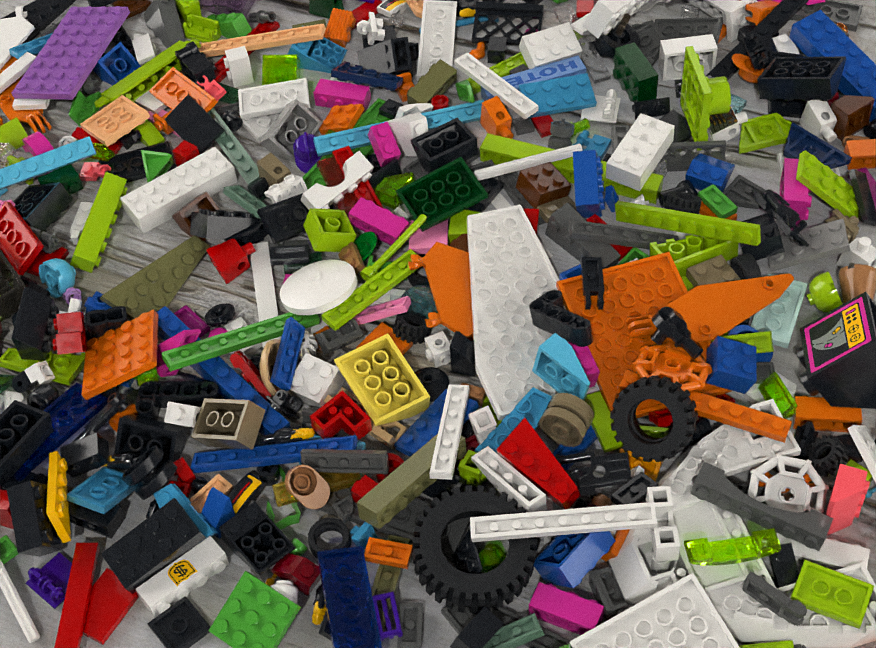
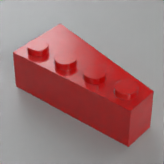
M526 418L518 424L496 449L500 457L545 493L560 508L569 509L580 496L576 484Z

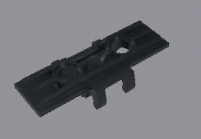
M753 189L752 197L768 214L776 219L775 223L794 242H797L799 246L808 247L809 244L799 233L807 226V223L801 220L799 224H796L800 220L799 213L789 206L790 204L776 192L768 189L762 195L756 189Z
M589 449L590 452L564 456L555 455V458L561 465L591 461L589 467L565 470L578 487L579 497L590 496V499H593L594 496H597L595 488L626 484L632 479L628 452L595 457L594 449ZM597 466L605 468V475L601 478H596L593 475Z

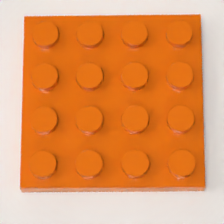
M154 309L147 313H142L131 321L124 322L118 329H110L99 338L94 337L87 342L82 384V396L86 400L157 366L158 314Z

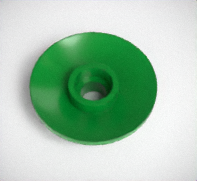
M365 232L353 242L357 245L363 261L369 258V255H372L377 244V236L373 232Z

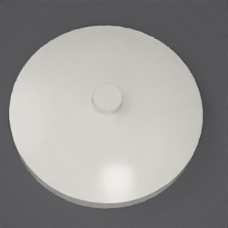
M318 261L302 267L287 278L281 287L280 299L285 309L293 314L314 315L323 313L337 307L351 296L357 286V275L354 268L345 261Z

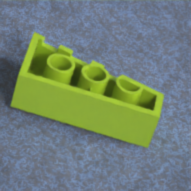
M688 235L683 240L675 241L673 238L667 239L666 243L657 244V242L650 243V257L670 252L682 277L686 276L687 268L716 256L722 255L726 261L738 257L739 243Z

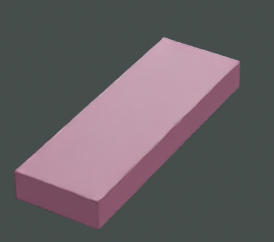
M409 296L370 306L352 319H355L358 325L405 313L408 311L412 301Z

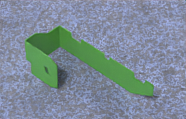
M278 464L279 472L282 477V482L285 487V472ZM289 493L288 497L293 509H295L296 515L287 516L277 523L274 522L275 515L269 501H267V516L280 530L297 524L300 520L301 512L295 497Z

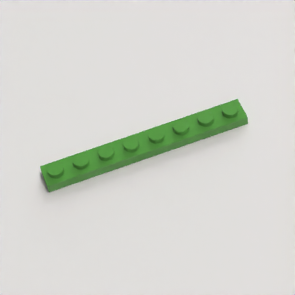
M289 312L162 352V359L171 372L280 337L283 334L286 319L290 317L305 328L320 324V318L317 314L297 315Z

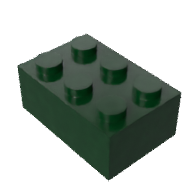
M635 42L615 48L613 76L619 81L622 90L626 91L630 101L638 102L657 99L659 75Z

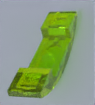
M775 528L752 531L751 536L711 542H708L707 538L684 541L689 563L695 565L717 566L736 564L766 557L781 551Z

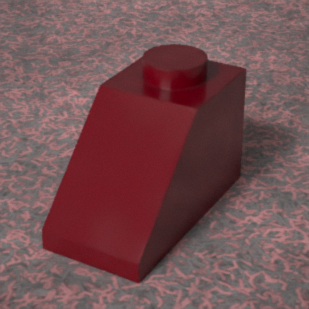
M288 554L274 565L271 572L285 581L293 582L300 592L309 596L320 581L323 569L303 556Z

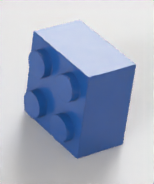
M717 336L707 348V363L712 366V373L708 375L706 383L746 394L757 381L756 347Z

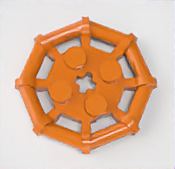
M666 341L662 345L643 346L640 348L639 356L632 363V370L641 378H649L651 376L671 378V382L675 383L677 381L682 384L680 388L683 391H701L705 388L708 375L712 373V366L706 363L701 356L693 359L682 347H675L671 341ZM646 370H650L652 374L649 375ZM694 372H699L700 374H699V376H697L696 374H693V373H694Z

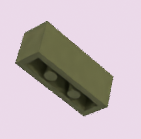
M441 59L436 64H432L427 74L422 75L418 83L408 90V104H431V99L434 96L443 95L457 80V70Z

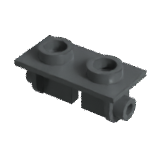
M29 226L44 245L42 251L51 254L63 246V244L58 243L59 239L56 235L44 231L41 232V230Z

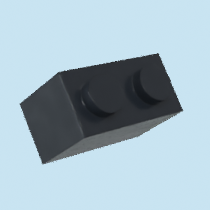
M97 432L60 447L61 458H65L68 466L66 473L73 478L110 463L109 442Z

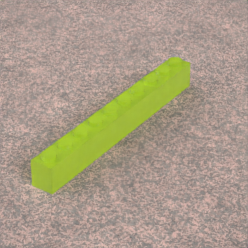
M487 133L480 146V161L485 162L492 159L493 163L498 165L555 149ZM573 157L551 162L569 183L574 184ZM601 160L603 164L602 181H604V191L606 186L612 185L618 195L635 199L643 194L645 201L649 200V203H657L658 192H661L663 186V175L652 173L642 189L638 191L607 179V162Z

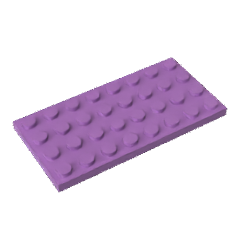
M71 7L11 94L14 99L73 100L129 15L128 7Z

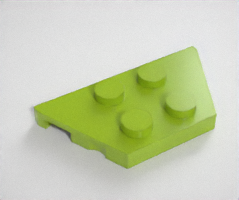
M778 113L748 119V122L741 125L739 154L786 143L792 122L785 120Z

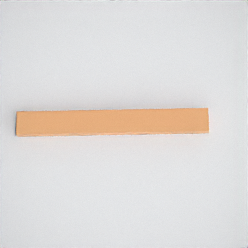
M324 24L205 42L200 44L199 52H203L207 58L226 55L225 50L245 46L247 51L321 40L323 39L326 27Z

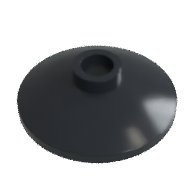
M426 367L414 372L430 395V402L435 401L445 389H448L449 378L442 370Z

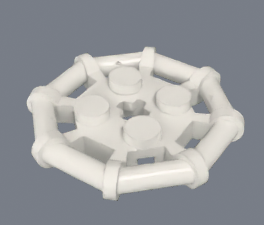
M777 453L773 458L755 470L752 469L750 471L751 478L748 496L759 502H765L768 506L785 511L804 512L806 510L810 512L813 509L823 514L829 486L824 483L809 459L802 460ZM785 465L800 468L799 472L785 471ZM777 466L778 474L770 479L764 475ZM805 473L811 478L815 487L811 488L804 481L803 475ZM759 481L765 483L764 494L757 497ZM786 488L790 489V493L793 494V498H789L788 501L784 500V496H781V492H785ZM812 493H817L815 508L809 506Z

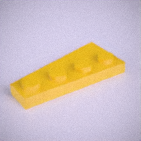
M55 451L49 453L46 514L62 543L71 541L66 478L68 466L65 458H61L59 452Z

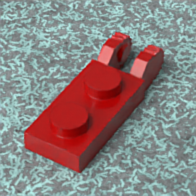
M242 351L232 353L230 361L235 368L242 370L243 378L247 382H251L255 387L254 390L266 401L268 400L267 395L272 397L262 382L259 370Z

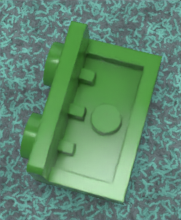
M78 91L73 99L68 114L69 117L81 126L82 122L99 111V107L96 108L94 102L102 97L101 93L98 91L85 96L81 91Z

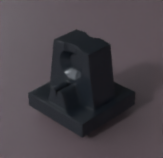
M131 130L129 134L119 138V141L128 150L142 135L138 130Z

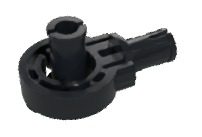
M663 307L652 317V322L658 329L650 338L657 345H662L664 340L669 337L675 342V347H682L693 359L701 355L703 349L691 339V332L687 329V323L680 313L671 307Z

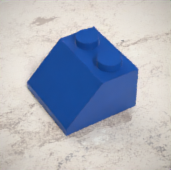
M119 42L99 59L93 71L102 81L113 86L141 67V65H139L126 47Z
M700 153L693 158L686 172V180H690L695 189L703 190L714 184L723 192L735 165Z

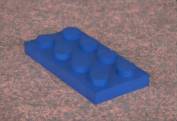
M447 389L394 444L397 451L411 457L438 434ZM468 398L464 423L469 419L468 414L479 408L478 402Z

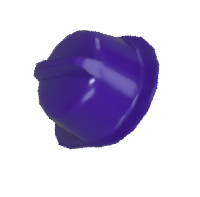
M307 132L299 136L293 144L296 165L304 173H307L322 157H318L313 138L317 136Z

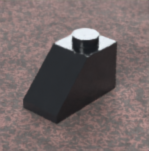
M456 331L450 344L451 371L475 377L474 343L462 333Z

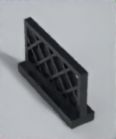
M476 1L472 43L484 42L489 44V37L500 31L503 34L502 37H507V45H519L522 36L542 30L544 5ZM479 16L487 17L489 20L481 24ZM502 17L506 21L498 25L494 20ZM515 18H520L522 22L517 26L511 22ZM532 19H538L539 22L534 27L528 23ZM493 23L496 28L489 32L485 27ZM509 23L513 29L505 33L502 28ZM526 25L530 30L522 34L519 29ZM481 30L487 34L482 38L476 37L477 33ZM514 32L520 35L516 40L509 37Z

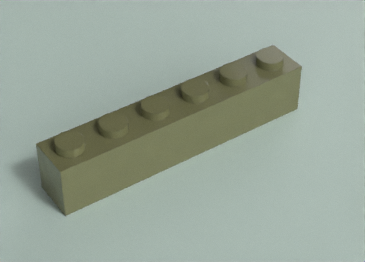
M438 434L357 502L360 519L377 529L382 528L437 480L430 479L429 473ZM462 435L456 462L467 453L465 437Z

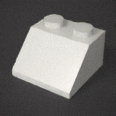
M417 112L385 121L388 122L401 156L416 157L411 139L429 131L426 117Z

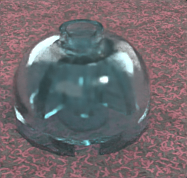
M427 285L413 286L401 296V298L409 296L412 301L408 309L409 313L411 311H414V314L420 313V316H426V319H429L428 313H438L431 288Z

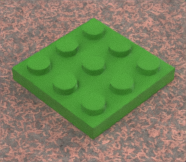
M245 571L208 631L232 648H277L301 606Z

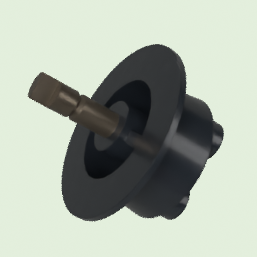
M624 14L619 25L615 29L612 28L606 36L603 34L595 39V45L600 56L613 58L615 56V48L633 42L639 47V35L628 24L631 17L629 14Z

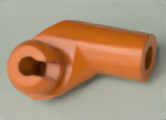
M477 43V48L471 50L469 54L477 60L484 58L485 43Z

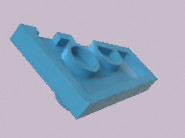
M170 483L154 493L159 509L173 498H176L206 538L218 533L204 520L205 517L195 510L191 505V501L176 484Z

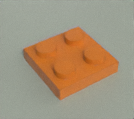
M363 105L333 106L319 128L321 135L353 129L364 111Z

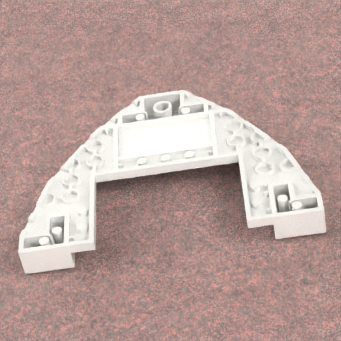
M773 399L748 407L783 418ZM724 424L702 438L682 454L658 482V487L670 486L673 523L674 526H677L680 541L678 560L655 562L650 528L630 529L617 557L609 559V565L625 602L631 605L638 604L689 574L694 573L735 641L758 644L793 640V644H801V648L802 645H805L806 648H854L876 641V585L863 562L835 570L874 585L860 629L807 609L806 616L803 618V623L794 626V624L776 615L742 589L745 579L751 571L763 577L773 587L775 585L741 517L690 494L704 462L725 470L724 475L727 477L758 468L777 453L788 457L800 455L801 449L791 431H789L784 443ZM796 583L776 589L783 591L787 597L791 598Z

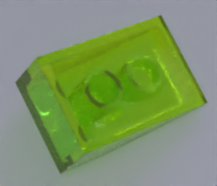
M297 54L263 55L262 85L300 79V60Z

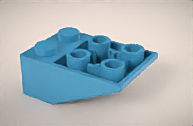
M323 37L321 40L292 44L284 60L298 68L331 73L332 69L341 64L347 50Z

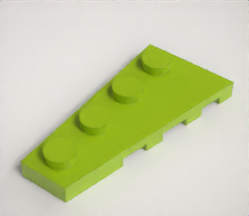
M8 348L0 357V367L22 372L37 362L47 361L55 376V379L52 381L70 386L84 367L85 353H81V355H73L72 353L58 355L50 351V353H47L46 360L21 359L16 348Z

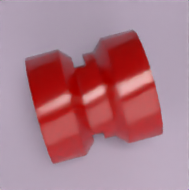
M445 95L434 96L431 99L432 111L447 108L449 106L448 97Z

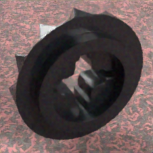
M227 303L212 307L205 315L207 325L220 327L222 324H227L228 321L233 320V316L236 314L235 308Z

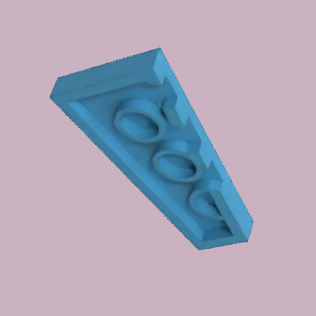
M533 387L515 406L513 411L501 421L498 427L487 436L481 445L479 444L475 452L478 453L489 446L497 453L496 449L524 418L536 430L539 420L547 409L552 396Z

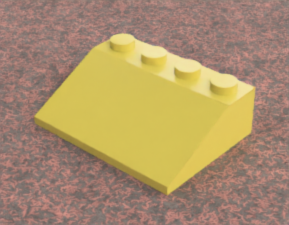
M388 333L334 359V363L375 426L411 418L429 407L430 395Z

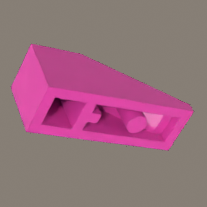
M200 329L183 330L157 345V366L154 369L160 377L174 376L179 371V369L169 371L162 359V352L196 342L201 333Z

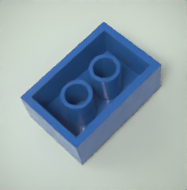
M596 149L573 152L577 212L583 218H589L594 214L601 217L602 210H605L601 156H597Z
M610 531L557 535L535 559L534 567L546 583L574 588L596 566L598 560L609 552L610 547L616 540Z

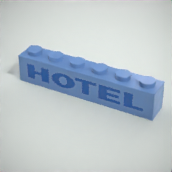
M577 55L501 78L519 91L518 88L521 84L585 74L586 67ZM481 86V97L484 101L495 97Z

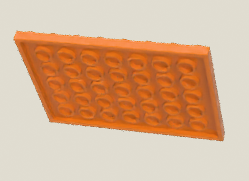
M670 252L602 269L604 282L603 310H598L597 296H590V310H585L581 275L556 282L558 291L562 293L566 310L590 321L593 343L588 345V348L600 371L597 384L610 413L614 410L612 405L621 392L619 391V384L625 371L634 372L632 370V363L639 356L640 348L657 345L650 338L651 336L630 338L625 319L651 315L688 292ZM697 342L696 344L703 349L700 356L707 363V348L712 342ZM646 370L649 375L652 374L650 370ZM694 372L693 374H696L697 376H699L700 373H699V372ZM705 382V388L697 392L717 396L732 392V390ZM644 400L636 409V419L648 416V412L667 407L654 401Z

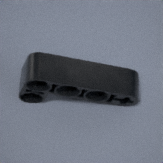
M552 290L546 292L530 303L529 309L534 326L551 334L556 333L561 338L579 347H585L593 343L590 321L565 310L560 291Z
M147 381L139 388L135 408L138 416L157 420L160 408H167L168 401L201 407L204 398L222 399L218 385L211 381Z

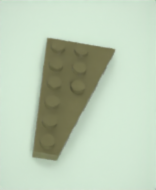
M192 236L103 294L100 300L111 307H126L130 320L153 309L157 312L164 306L168 307L206 253V249L210 246L198 237Z

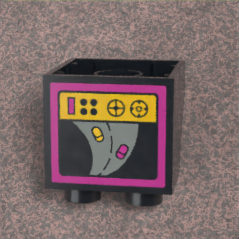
M865 291L800 328L802 346L796 349V353L800 362L806 368V371L800 374L801 382L811 396L820 393L831 407L876 409V304Z

